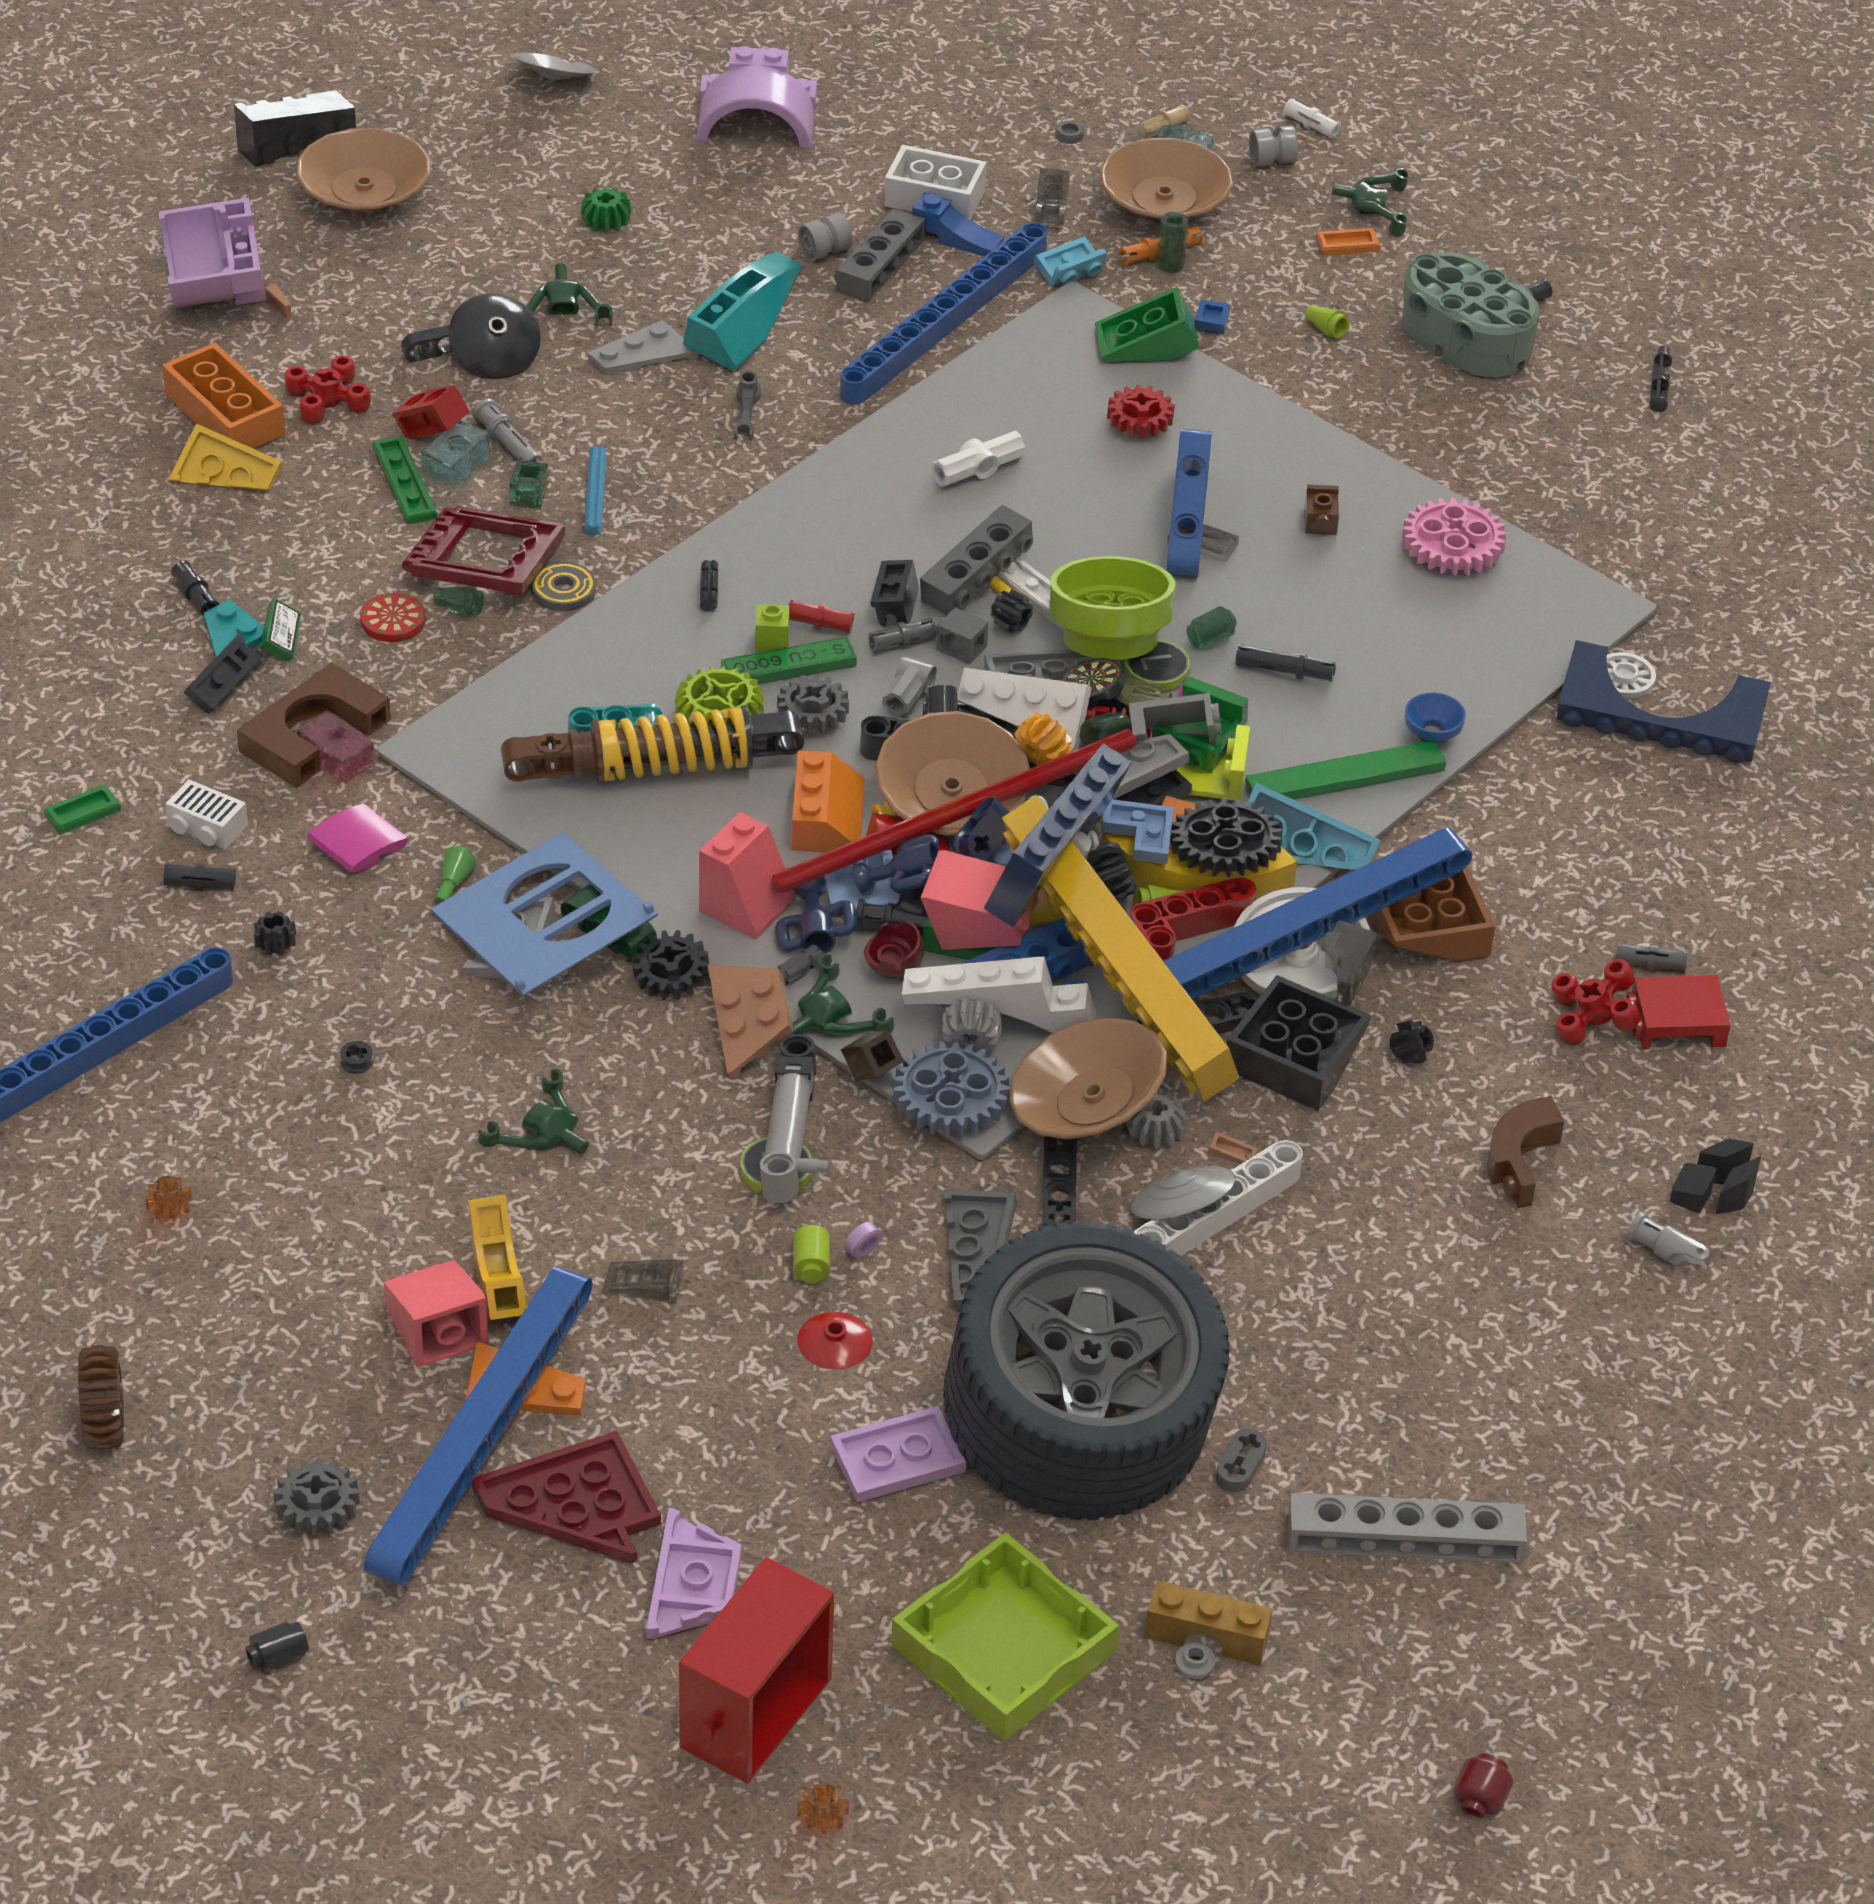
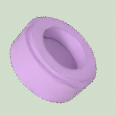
M865 1222L850 1233L844 1247L855 1259L861 1258L878 1246L881 1240V1232L871 1222Z

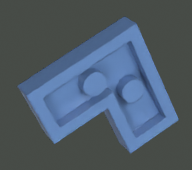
M1111 800L1103 814L1101 832L1135 836L1132 860L1167 864L1174 807Z

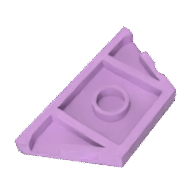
M668 1508L646 1627V1638L655 1639L711 1623L735 1594L742 1545L726 1536L717 1535L713 1529L702 1523H699L696 1527L681 1519L680 1511Z

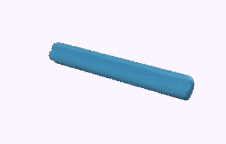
M593 446L589 450L585 533L590 535H598L602 532L606 472V449L602 446L599 448Z

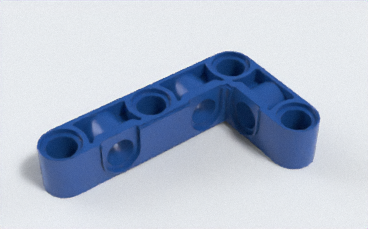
M1180 429L1166 571L1173 575L1198 577L1212 431ZM1183 528H1189L1192 531H1194V533L1190 535H1184L1180 533L1179 530Z

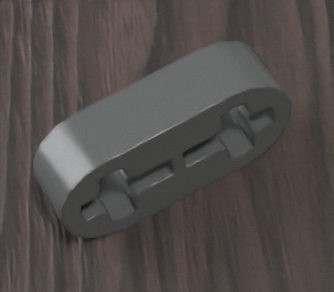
M1242 1429L1233 1436L1217 1467L1216 1479L1221 1488L1230 1492H1240L1250 1485L1266 1453L1267 1442L1262 1433L1254 1429ZM1248 1443L1254 1444L1255 1447L1250 1448L1247 1455L1242 1454L1243 1446L1246 1447ZM1236 1465L1241 1467L1240 1474H1237L1234 1478L1228 1476V1473L1234 1471Z

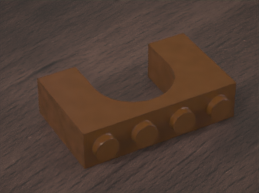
M331 662L237 729L239 752L298 788L320 772L321 768L319 748L294 734L290 729L295 724L311 717H333L369 736L391 720L390 697Z

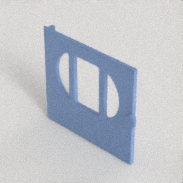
M564 832L557 834L431 909L432 914L521 996H525L658 916V913L654 911L652 902L648 901L645 903ZM548 869H566L509 904H505L510 891L526 877ZM578 876L583 877L602 894L538 933L532 932L514 915ZM607 905H611L605 920L591 932L575 939L549 941Z

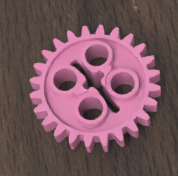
M1452 497L1450 503H1445L1442 498H1439L1438 504L1435 505L1428 500L1426 508L1417 505L1416 512L1409 511L1408 518L1404 519L1402 540L1404 541V549H1409V557L1418 556V564L1428 562L1429 570L1437 566L1440 567L1441 574L1450 569L1453 575H1457L1458 570H1463L1466 575H1470V569L1472 568L1480 573L1482 572L1483 565L1491 568L1493 561L1499 562L1500 554L1504 553L1507 533L1504 532L1505 525L1498 523L1499 516H1490L1491 509L1481 511L1479 510L1480 503L1469 506L1468 500L1465 499L1459 504Z

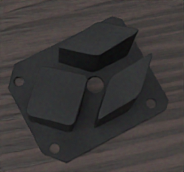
M1725 1139L1701 1150L1697 1164L1685 1163L1672 1187L1670 1202L1695 1213H1700L1711 1196L1713 1183L1719 1185L1724 1184L1720 1192L1716 1214L1742 1210L1753 1194L1761 1156L1750 1161L1754 1143L1736 1139Z

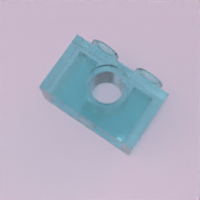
M459 420L451 429L443 432L421 452L423 475L453 488L461 480L466 481L480 463L485 464L490 458L489 432Z

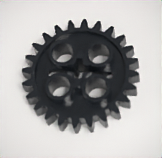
M1225 798L1221 799L1220 804H1215L1214 801L1209 799L1208 806L1195 803V810L1184 808V815L1177 814L1176 822H1172L1170 831L1172 853L1178 854L1179 862L1187 861V868L1189 869L1199 866V873L1201 874L1207 870H1212V876L1216 877L1219 872H1224L1228 878L1235 871L1239 875L1245 876L1246 869L1257 873L1258 865L1265 868L1269 867V860L1276 861L1277 853H1281L1282 829H1280V822L1274 821L1273 813L1265 814L1264 807L1254 810L1252 802L1242 806L1239 799H1236L1233 804H1228Z

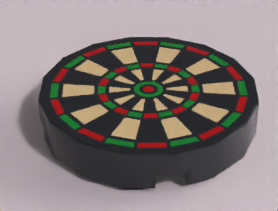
M1095 658L1081 662L1071 667L1060 680L1090 686L1092 689L1088 707L1099 705L1098 700L1106 698V701L1113 699L1122 691L1126 683L1122 666L1116 660L1108 658Z

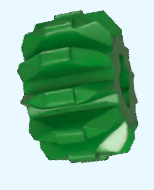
M606 187L601 190L593 188L592 193H585L584 200L582 201V220L585 221L586 227L593 226L595 232L601 228H604L606 233H608L610 228L619 231L620 226H627L630 219V200L627 199L625 192H618L617 188L611 190Z

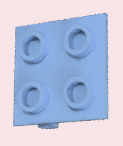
M891 850L883 851L856 863L862 862L869 865L871 869L890 864L893 856ZM854 864L824 876L827 882L826 889L830 904L841 900L851 901L857 910L859 899H864L868 904L887 906L888 903L896 905L900 898L899 893H895L890 888L892 878L876 882V886L871 894L867 896L861 895L853 876Z

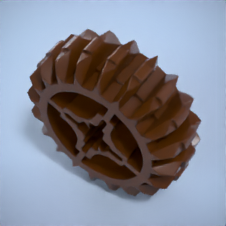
M92 1345L89 1348H82L78 1357V1391L84 1443L89 1449L98 1448L99 1450L111 1449V1447H119L124 1441V1399L119 1352L114 1346Z

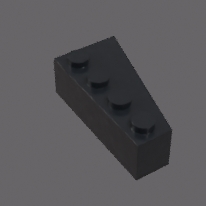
M337 91L304 95L301 99L284 97L281 98V101L268 103L266 100L255 101V105L248 106L244 103L234 104L237 148L255 167L266 163H273L275 160L290 154H297L325 135L356 128L355 107Z

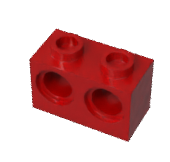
M451 385L413 394L392 413V416L404 436L409 439H415L448 431L470 411L456 386Z

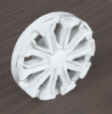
M1624 652L1607 655V665L1612 668H1608L1609 676L1616 689L1624 698L1642 696L1653 688L1656 672L1647 660L1638 655ZM1646 676L1650 677V679L1641 678Z

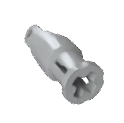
M1643 1211L1636 1215L1628 1229L1627 1240L1630 1242L1636 1240L1653 1249L1654 1255L1675 1266L1682 1261H1687L1694 1265L1700 1264L1701 1268L1707 1269L1706 1263L1702 1261L1709 1256V1250L1706 1246L1671 1226L1665 1228L1650 1220L1648 1214ZM1702 1250L1703 1253L1699 1254L1697 1253V1251Z

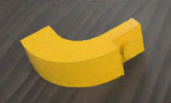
M506 1195L468 1200L473 1252L480 1288L486 1297L487 1316L490 1320L521 1316L527 1305L523 1277L519 1273L513 1248Z

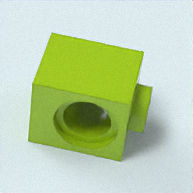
M756 604L755 653L788 647L789 605Z

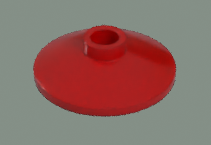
M825 1312L813 1316L802 1325L798 1333L797 1343L802 1355L814 1365L826 1369H845L860 1363L868 1356L872 1348L873 1338L869 1327L858 1317L844 1312Z

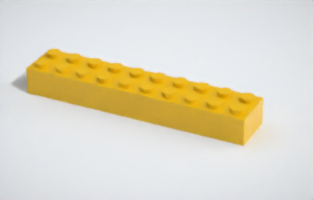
M1037 795L1002 817L1007 830L1002 834L1011 847L1009 849L1011 854H1013L1048 811ZM1071 841L1039 891L1043 889L1048 896L1046 900L1057 916L1061 914L1066 920L1065 926L1075 941L1080 939L1084 944V951L1094 966L1100 965L1104 971L1102 975L1113 991L1118 989L1123 997L1121 1000L1131 1016L1137 1015L1143 1026L1157 1033L1167 1051V1064L1170 1068L1176 1066L1181 1074L1179 1078L1191 1095L1197 1092L1205 1102L1239 1079L1228 1046Z

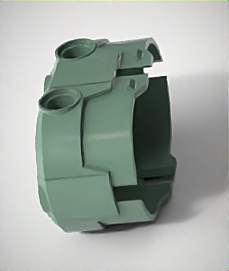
M1439 252L1420 254L1414 258V262L1409 265L1405 274L1402 316L1403 328L1412 339L1434 355L1436 344L1443 347L1442 360L1455 368H1460L1477 376L1490 378L1510 376L1517 372L1518 363L1522 361L1523 369L1526 367L1533 351L1540 313L1539 305L1528 287L1522 284L1516 285L1506 278L1502 271L1489 268L1484 261L1477 257L1471 258L1458 253Z

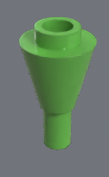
M456 846L445 850L441 886L434 899L435 902L442 903L449 899L454 889L476 867L477 860L469 849Z

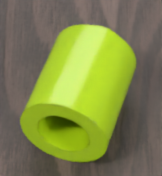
M805 1225L798 1228L793 1234V1273L798 1280L808 1284H815L825 1280L830 1275V1235L821 1226Z

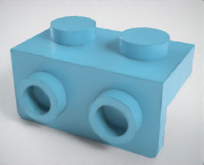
M1084 236L1037 254L1033 263L1047 283L1054 288L1062 284L1065 285L1070 281L1075 282L1078 278L1085 275L1091 277L1098 274L1103 268L1107 252L1105 249L1095 251Z

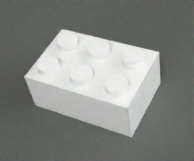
M902 145L885 176L884 206L912 212V207L925 192L952 200L951 205L971 220L985 192L987 162Z

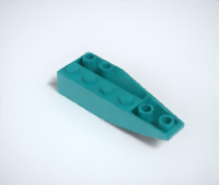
M774 252L756 260L737 272L688 316L683 345L735 372L766 342L801 271L802 264L779 252Z

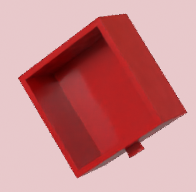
M768 1557L761 1561L679 1661L680 1748L746 1784L751 1781L832 1679L833 1591Z

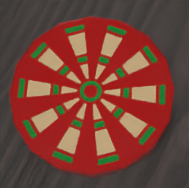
M387 593L371 598L363 605L360 612V622L369 637L382 642L394 643L401 642L400 639L407 637L411 639L418 635L424 628L426 614L424 606L416 598L407 594Z

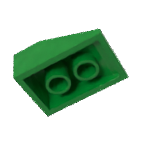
M1178 286L1095 322L1101 358L1104 362L1173 360L1177 357L1188 355L1200 348L1192 312Z

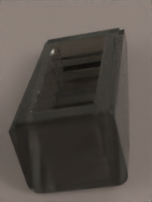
M668 1259L610 1262L603 1286V1293L676 1304L684 1277V1261ZM618 1272L625 1273L623 1282L616 1283ZM633 1275H639L638 1282H631ZM647 1277H653V1281H646Z

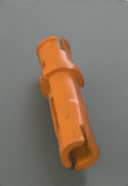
M1195 225L1191 228L1155 239L1150 237L1144 238L1138 244L1120 247L1118 257L1126 254L1130 255L1129 257L1119 259L1123 266H1128L1145 259L1152 261L1159 255L1201 244L1203 242V235L1192 238V235L1202 231L1200 227Z

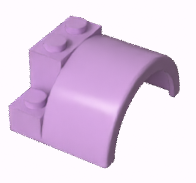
M747 46L731 47L728 71L721 75H702L696 141L707 142L711 128L724 115L739 109L755 108L772 112L783 118L795 131L799 147H811L817 98V81L804 78L795 79L788 74L789 50H780L778 48L758 49Z
M249 198L159 212L170 277H167L175 308L235 299L236 305L266 300Z

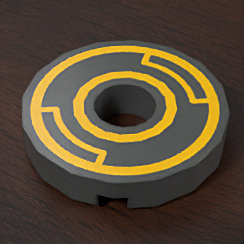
M569 562L553 563L540 569L532 580L531 591L541 606L551 610L570 611L574 607L587 605L594 598L596 580L591 571L579 564ZM560 584L571 585L568 589H559L556 586Z

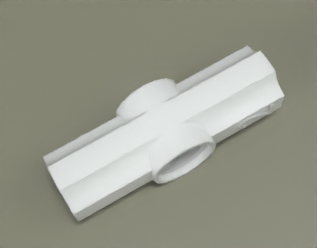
M1017 431L984 443L976 438L970 439L962 445L958 453L932 462V472L936 482L941 487L976 475L979 479H987L996 472L999 465L1025 456L1026 446L1023 443L1022 436Z

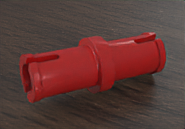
M790 600L789 621L812 624L815 629L820 630L822 627L851 633L855 613L826 608V604L822 603L815 606Z

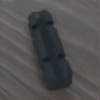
M704 560L701 563L700 607L704 611L708 609L713 611L718 605L719 564L716 560Z

